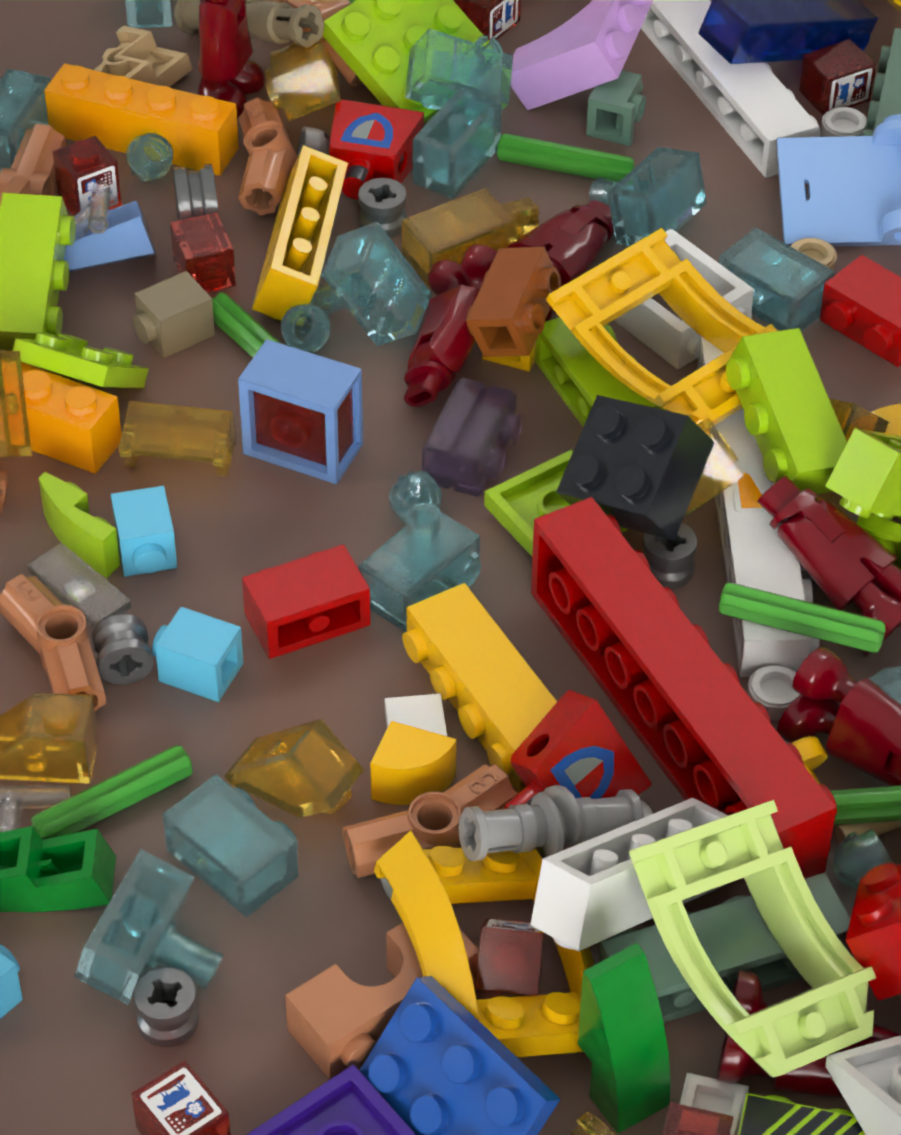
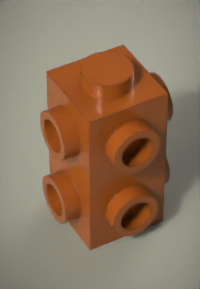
M544 246L499 248L490 269L485 273L483 284L473 305L469 308L466 318L468 330L474 336L484 357L530 356L538 335L544 329L545 319L551 308L546 298L548 294L561 287L559 271L553 267Z

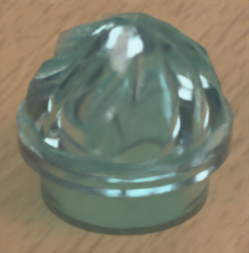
M148 133L134 138L126 151V163L130 166L131 175H136L142 182L163 178L172 166L173 150L169 142L164 137L155 133Z
M313 304L297 305L289 309L281 321V333L287 346L309 353L321 350L322 346L330 340V320L325 311Z
M410 470L405 476H398L397 482L390 489L389 503L396 516L402 522L420 525L431 521L435 517L442 503V491L436 481L426 471L414 472Z
M872 829L859 836L853 831L847 835V838L834 851L833 866L835 876L845 885L858 889L860 878L864 877L868 871L878 865L892 863L885 847Z

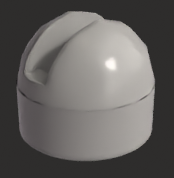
M304 126L299 137L297 155H299L303 145L329 155L331 137L326 131Z

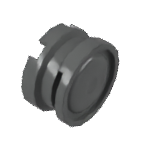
M204 164V168L200 169L199 173L198 170L188 171L185 166L174 167L173 182L178 223L180 222V235L192 234L194 229L204 227L211 228V232L219 231L217 195L212 164Z

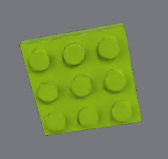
M356 0L324 21L322 36L379 102L387 107L424 112V123L499 73L507 63L453 0Z

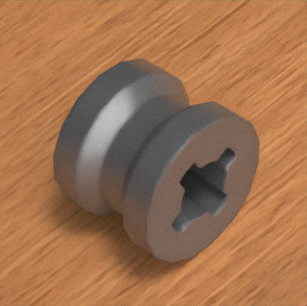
M376 178L365 182L360 187L358 202L362 209L359 213V225L361 230L367 235L374 238H390L400 234L406 228L407 214L404 207L406 205L407 192L400 182L390 178Z
M681 523L674 541L646 533L643 537L644 556L648 561L652 574L663 587H669L670 589L686 585L692 579L695 571L694 556L698 541L695 532L684 523Z
M119 614L100 621L94 627L92 639L94 649L98 653L96 660L99 675L105 681L112 684L125 685L135 683L145 678L151 672L154 662L151 648L147 645L149 638L146 624L141 618L133 615Z
M158 968L149 971L139 979L134 988V1004L137 1010V1026L141 1036L149 1043L160 1047H173L184 1043L192 1037L198 1027L199 1019L196 1005V987L192 978L184 971L175 968ZM163 1001H173L175 1006H168Z

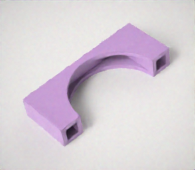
M592 0L579 13L558 28L535 41L517 48L504 73V77L527 111L618 79L653 0Z

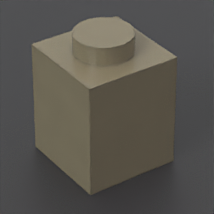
M187 271L134 293L136 315L133 316L132 320L135 332L144 344L150 343L163 359L215 336L212 298Z

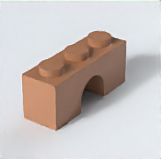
M404 923L386 932L387 969L395 977L390 982L379 986L360 985L352 981L337 964H334L285 995L287 1030L329 1080L353 1064L357 1069L362 1067L415 979L423 977L416 952ZM461 931L475 990L479 987L480 950Z

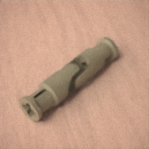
M200 0L177 1L174 17L178 28L182 32L188 34L199 32ZM246 0L250 39H254V36H256L263 42L285 44L293 41L298 46L311 47L314 43L320 41L324 31V21L321 11L316 6L304 4L299 8H293L289 3ZM302 28H310L311 30L310 32H303Z

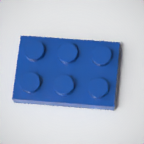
M432 976L417 977L359 1070L416 1135H538L561 1100Z

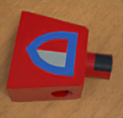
M337 99L329 145V156L348 163L342 192L347 197L358 200L360 187L372 179L390 178L402 184L424 151V112Z
M568 690L512 754L511 765L526 787L505 804L504 809H508L510 805H531L533 796L554 785L566 787L575 798L590 797L591 799L615 797L619 790L632 789L639 795L648 789L652 783L598 701Z

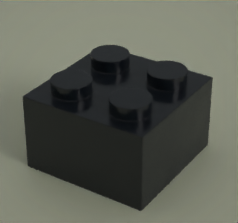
M597 395L556 493L570 505L593 497L606 515L611 514L617 520L620 527L674 541L715 442L688 415Z

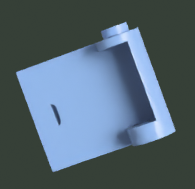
M901 114L885 118L883 123L875 128L872 136L777 138L776 149L784 248H789L794 242L804 238H818L828 242L833 247L901 245ZM805 184H807L808 186L809 200L807 198V189L805 187Z

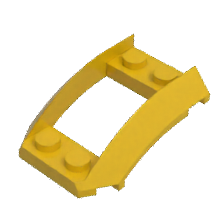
M662 228L548 294L546 301L584 348L615 378L652 403L670 412L688 415L697 425L707 430L743 408L736 390L730 387L726 375V364L742 336L777 331L772 323L764 327L741 313L702 277L688 259L681 261L666 243L665 239L668 235ZM658 293L688 326L724 352L672 386L639 364L604 328L608 323Z
M410 831L376 861L374 873L377 878H386L393 889L391 901L409 934L423 977L432 976L516 1057L583 1052L578 1045L583 971L595 965L590 948L588 947L578 952L564 948L555 942L567 977L570 993L552 992L545 995L518 997L497 996L491 999L476 1000L467 953L451 905L533 899L535 902L542 865V857L536 848L533 851L514 853L513 851L487 853L483 860L470 861L465 856L461 847L436 846L432 849H422L416 837Z

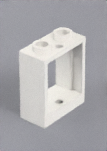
M672 228L667 230L666 234L668 236L665 241L680 260L688 259L702 277L725 300L752 319L754 288ZM652 298L614 320L677 370L696 358L698 359L700 335L683 320L681 321Z

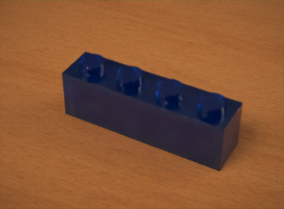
M712 0L698 34L730 64L861 56L863 50L868 45L878 17L859 0Z

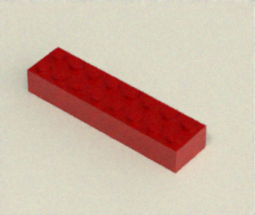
M593 497L534 519L531 595L685 801L694 798L728 816L774 800L778 812L772 813L771 816L784 849L792 847L804 879L825 873L828 855L831 850L830 843L834 820L837 814V805L831 791L824 784H818L808 772L797 748L792 743H786L772 726L769 714L764 706L759 702H753L740 685L734 668L729 663H723L710 647L703 629L699 625H693L680 609L673 591L669 587H663L652 574L644 554L639 550L634 551L623 537L617 520L611 514L606 515Z

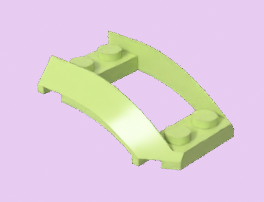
M774 800L628 851L657 929L682 976L717 1023L770 1077L781 1076L873 1036L874 1010L866 1012L868 981L876 979L872 966L863 968L845 948L826 921L803 877L792 847L783 848L771 816L772 813L778 812ZM743 877L771 934L800 975L812 987L811 990L750 1015L736 1000L715 970L696 935L682 902L684 899Z

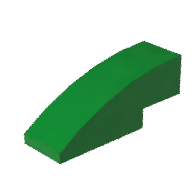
M33 826L0 832V912H49L110 905L116 865L115 853L98 829L42 839Z
M638 943L584 970L582 975L578 1045L592 1062L589 1097L617 1134L670 1105L671 1077L664 1021L646 955Z

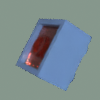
M266 339L238 378L243 454L337 485L363 445L362 369Z

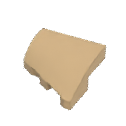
M123 25L116 32L120 44L117 48L106 49L102 56L103 62L94 69L95 71L125 76L159 86L171 87L193 70L187 53L157 47L151 31Z

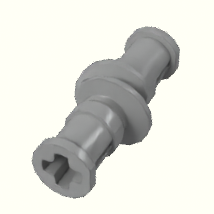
M554 785L533 796L531 805H510L508 809L482 811L478 806L465 807L459 818V840L465 856L470 861L483 860L487 853L504 851L521 853L533 851L535 848H538L543 859L563 851L564 844L577 845L644 818V812L637 793L632 789L619 790L615 797L591 799L590 797L575 798L566 787Z

